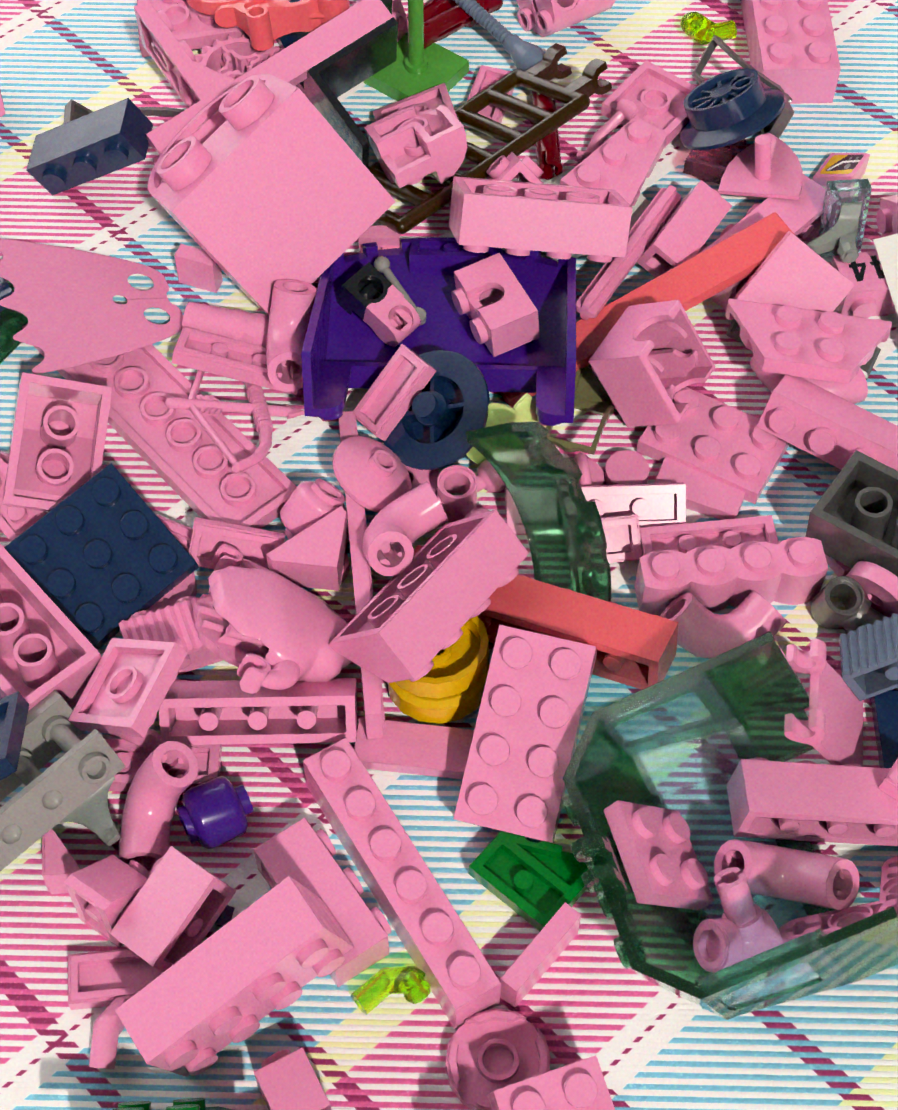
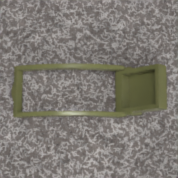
M588 365L576 371L574 409L603 415L592 446L549 437L553 426L546 427L542 442L556 445L566 452L580 451L594 455L605 425L610 416L613 415L614 405H612L611 399L598 377L594 375L591 365Z

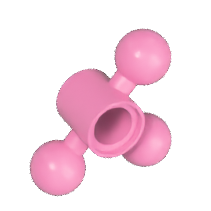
M490 457L479 465L477 475L471 469L462 465H452L443 469L437 478V498L447 515L448 521L454 522L490 511L484 508H477V492L483 489L489 492H500L507 488L512 479L511 467L502 458ZM452 493H462L463 495H452Z

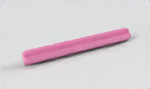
M669 185L668 188H661L629 231L626 257H612V262L605 263L576 301V311L580 313L581 319L588 320L589 318L597 317L680 204L681 195L676 192L677 188L675 186Z

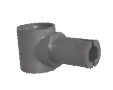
M838 576L831 579L813 598L811 603V614L814 620L820 626L827 629L842 627L847 631H855L862 625L867 623L874 624L875 620L882 621L884 617H887L871 607L872 602L865 598L862 586L855 579L847 576ZM830 596L838 597L843 602L845 610L836 608L832 604Z

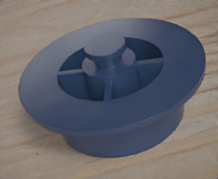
M736 69L714 76L694 88L684 99L683 105L689 122L681 130V143L684 147L691 150H711L743 140L766 127L782 112L785 106V97L778 89L763 88L758 72L754 69Z
M447 350L431 351L418 355L437 371L422 392L414 398L411 407L386 441H383L384 445L391 449L404 465L413 469L435 470L449 466L467 456L466 453L475 445L481 434H484L483 430L487 422L488 405L490 403L486 380L482 372L472 361L459 353Z

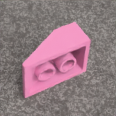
M22 372L17 393L3 505L49 512L101 471L112 387Z

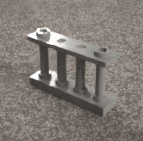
M56 690L28 711L17 771L0 780V802L21 784L26 786L3 806L0 805V872L126 767L98 730L94 729L82 740L79 738L85 731L79 730L68 721L73 710ZM61 751L65 752L61 758L43 773L40 772V769Z

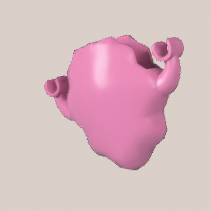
M223 544L217 549L212 558V565L216 567L208 578L210 585L209 594L205 598L196 600L193 608L194 627L198 633L199 641L218 658L238 667L236 672L239 677H242L239 682L242 691L254 694L261 687L285 690L291 688L297 681L328 682L333 680L342 668L352 662L335 652L329 645L347 623L324 600L278 573L244 559L242 553L233 546Z

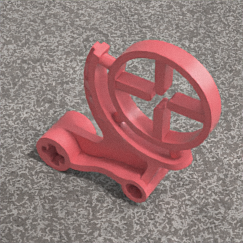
M187 0L189 6L203 14L214 15V20L220 27L230 28L238 26L250 37L251 46L257 51L270 49L274 45V40L294 32H312L350 8L349 0H301L290 3V0Z

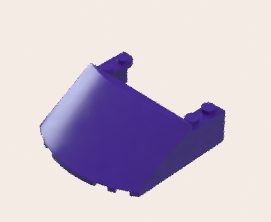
M455 237L400 239V248L378 250L377 243L373 242L363 244V253L344 256L343 253L320 276L302 348L305 416L319 417L324 420L340 418L343 415L348 388L369 389L400 345L403 344L417 355L437 350L459 353L479 368L486 380L489 392L536 393V414L541 424L555 426L561 423H574L576 258L558 259L557 261L542 257L541 251L530 250L529 256H515L507 254L505 248L489 247V251L486 253L469 252L463 249L464 245L457 243ZM500 253L538 310L540 338L493 357L485 343L478 344L470 328V320L472 318L469 319L466 313L463 315L459 314L453 303L451 292L456 290L454 271ZM380 256L389 259V268L416 307H421L426 311V322L415 329L396 347H391L384 343L357 314L353 312L350 315L338 304L342 284L368 262L374 266L375 259Z

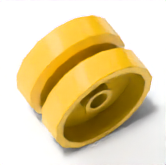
M478 616L470 618L461 627L463 634L453 645L440 650L432 659L434 666L425 676L414 682L403 680L387 683L390 698L402 713L420 722L442 724L460 720L479 707L490 665L488 662L489 638L485 625Z

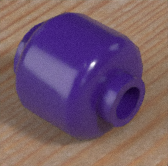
M217 776L187 789L182 795L183 805L176 807L190 843L199 842L206 849H213L244 835L248 827L246 815L254 812L244 786L240 785L234 788L230 780L223 776Z

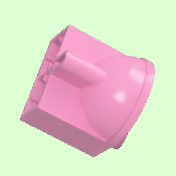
M271 74L253 75L244 79L221 94L192 118L173 138L158 158L150 173L147 186L148 192L244 294L269 316L275 281L295 279L312 284L396 202L298 87Z

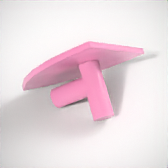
M766 133L757 136L755 143L738 153L727 165L721 178L718 193L723 195L799 200L802 190L803 170L798 157L792 149L775 135Z

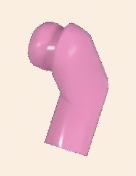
M127 996L115 998L95 1020L89 1067L115 1069L118 1037L125 1028L115 1009L127 1001Z

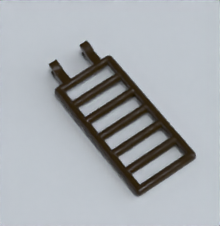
M555 43L546 50L542 61L527 71L522 69L513 70L456 108L457 118L463 125L506 143V145L495 153H491L467 142L465 159L477 165L464 174L456 171L452 177L443 182L447 185L433 195L413 185L399 188L396 183L391 184L378 161L369 166L368 170L385 190L416 205L402 216L387 210L376 222L386 225L398 234L408 232L451 202L454 176L485 179L489 176L487 174L488 168L497 158L502 155L507 158L511 152L519 156L586 110L590 105L589 97L594 93L603 95L612 90L611 82L601 78L598 80L599 75L608 69L606 62L595 58L586 65L582 76L567 86L560 85L550 80L553 78L564 79L571 75L572 71L570 66L562 63L558 65L559 59L567 54L565 46ZM520 85L562 102L565 105L552 113L506 93ZM491 104L534 122L536 125L522 133L482 116L478 112ZM433 173L428 174V176L437 180Z

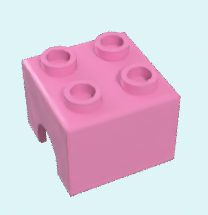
M679 300L628 306L588 361L594 375L598 377L610 397L612 405H614V408L618 411L627 427L677 424L689 408V404H674L672 399L675 394L688 385L705 383L716 367Z

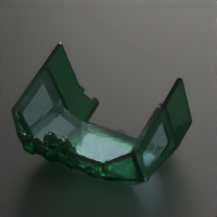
M771 632L593 712L563 776V781L569 794L563 798L565 810L573 825H580L584 836L580 837L570 846L575 859L580 863L585 862L589 869L581 875L585 888L590 893L596 892L604 915L608 920L614 919L620 937L615 938L613 941L622 965L625 969L631 968L647 981L726 1020L854 983L898 965V912L894 907L829 934H825L819 928L815 932L802 935L714 973L704 970L695 957L693 938L696 928L706 919L722 918L724 913L714 883V860L722 844L728 840L738 839L815 853L811 841L734 837L726 785L741 759L762 757L769 761L786 762L815 749L811 745L792 741L784 735L785 714L792 713L797 719L809 720L804 710L809 707V696ZM617 800L679 811L689 826L690 841L697 859L707 872V884L714 902L700 910L637 903L603 810ZM751 894L754 904L768 912L778 929L791 920L834 910L796 901Z

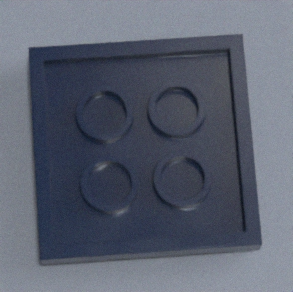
M112 463L4 547L97 650L120 632L119 623L122 620L128 621L132 614L150 608L199 568L196 561Z

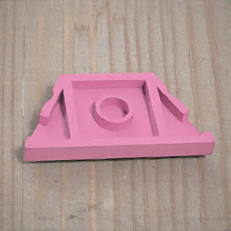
M728 298L725 313L728 320L735 319L740 326L739 337L745 347L753 352V359L761 371L849 384L858 374L860 366L866 365L873 357L877 345L880 342L885 343L892 327V322L841 315L831 311L820 312L800 309L790 305L779 306Z

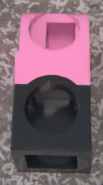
M370 262L342 284L338 304L350 315L353 312L357 314L387 345L396 347L421 325V319L415 308Z

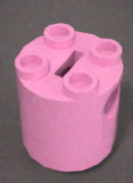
M516 0L520 9L517 12V18L524 31L533 30L536 34L546 37L611 9L615 0Z

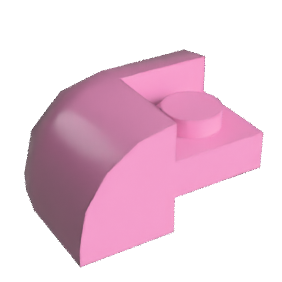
M442 104L436 110L416 111L415 105H412L364 127L371 147L391 184L396 183L399 188L416 184L431 173L442 184L456 173L463 163L467 151L464 126L450 109Z

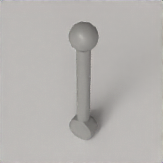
M384 256L377 257L374 261V267L383 273L387 280L415 308L421 319V325L426 322V311L421 307H416L389 268V259Z

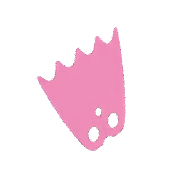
M0 238V252L3 255L2 260H0V277L8 280L15 288L11 295L0 300V306L18 311L28 319L27 326L14 334L12 338L16 341L38 347L44 352V359L32 369V373H47L122 355L167 339L182 330L183 314L179 307L168 300L166 294L169 291V286L165 277L159 271L143 264L97 253ZM133 274L145 275L153 281L154 286L150 290L145 291L135 289L128 283V277ZM116 295L123 296L127 299V303L117 304L113 301V297ZM152 307L160 308L169 314L170 321L162 325L154 324L145 318L144 311Z

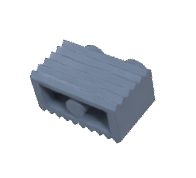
M893 613L891 618L884 617L882 621L875 620L874 624L867 623L858 627L855 631L849 630L848 634H840L842 679L859 701L898 688V614Z

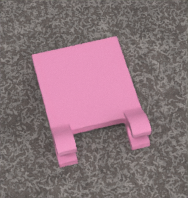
M818 638L810 640V651L799 650L795 644L787 645L786 665L791 670L810 675L809 720L797 719L792 713L785 714L784 735L792 741L813 746L831 765L856 763L863 766V700L859 701L842 677L826 661L825 642Z

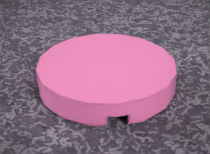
M493 1008L474 1013L464 1021V1024L457 1029L456 1033L454 1032L448 1042L445 1069L450 1088L463 1105L471 1110H491L486 1094L548 1072L550 1070L551 1055L545 1036L532 1023L528 1022L526 1017L516 1011Z

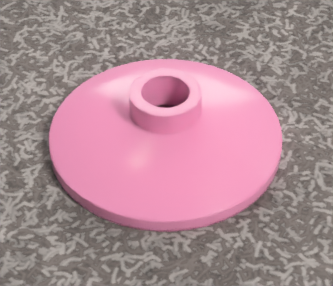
M354 436L343 440L335 449L332 464L337 481L348 496L362 507L379 513L389 503L412 490L411 478L405 465L384 444L368 437Z

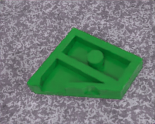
M501 831L469 865L468 874L540 932L564 903L571 907L606 868L608 859L596 853H593L591 858L562 851V845L545 841L535 843L528 841L524 836Z

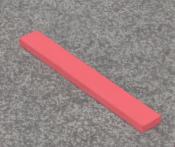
M774 212L603 307L596 318L580 319L576 322V371L590 365L589 359L628 306L679 300L684 310L687 311L753 274L788 231L792 232L791 229ZM499 392L508 406L512 408L525 394L522 392ZM528 393L531 396L536 395V393Z

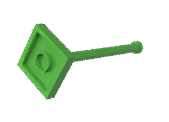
M408 0V32L397 42L396 61L366 79L364 83L396 101L445 83L449 92L469 72V60L436 43L424 49L423 0Z

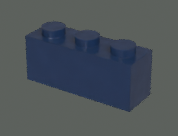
M129 98L123 99L36 135L26 171L51 195L58 194L145 160L149 145L146 134L152 131L153 123Z

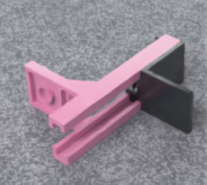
M144 0L134 6L143 47L188 107L183 112L146 134L148 143L159 154L158 157L153 159L154 165L182 128L213 100L250 76L271 74L298 87L362 163L369 168V141L337 98L396 61L398 22L392 16V0H362L236 79L196 63L194 53L186 41L181 40L178 42L172 34L174 28L162 9L156 12L148 0Z

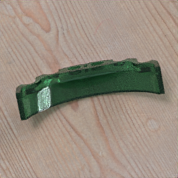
M510 422L466 431L467 442L490 462L505 483L515 502L530 547L534 579L611 602V571L606 555L607 542L602 521L595 501L587 502L579 484V479L583 474L573 457L564 458L556 446L546 437L549 430L538 422Z

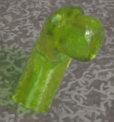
M688 12L680 21L681 29L686 35L701 45L709 44L714 35L720 37L723 41L736 38L737 35L736 25L733 20L714 23L701 13Z
M417 966L384 967L350 995L357 1007L367 1015L391 994H404L408 1002L417 1004L430 994L431 985L424 979V971Z

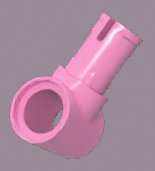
M737 867L726 868L718 872L714 876V883L724 910L722 918L731 920L738 927L742 936V958L738 966L733 969L735 973H739L782 951L783 940L768 912L754 904L745 872H742Z

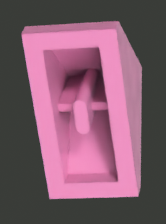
M340 506L267 553L268 569L278 573L299 587L339 591L349 537L347 512L344 508Z

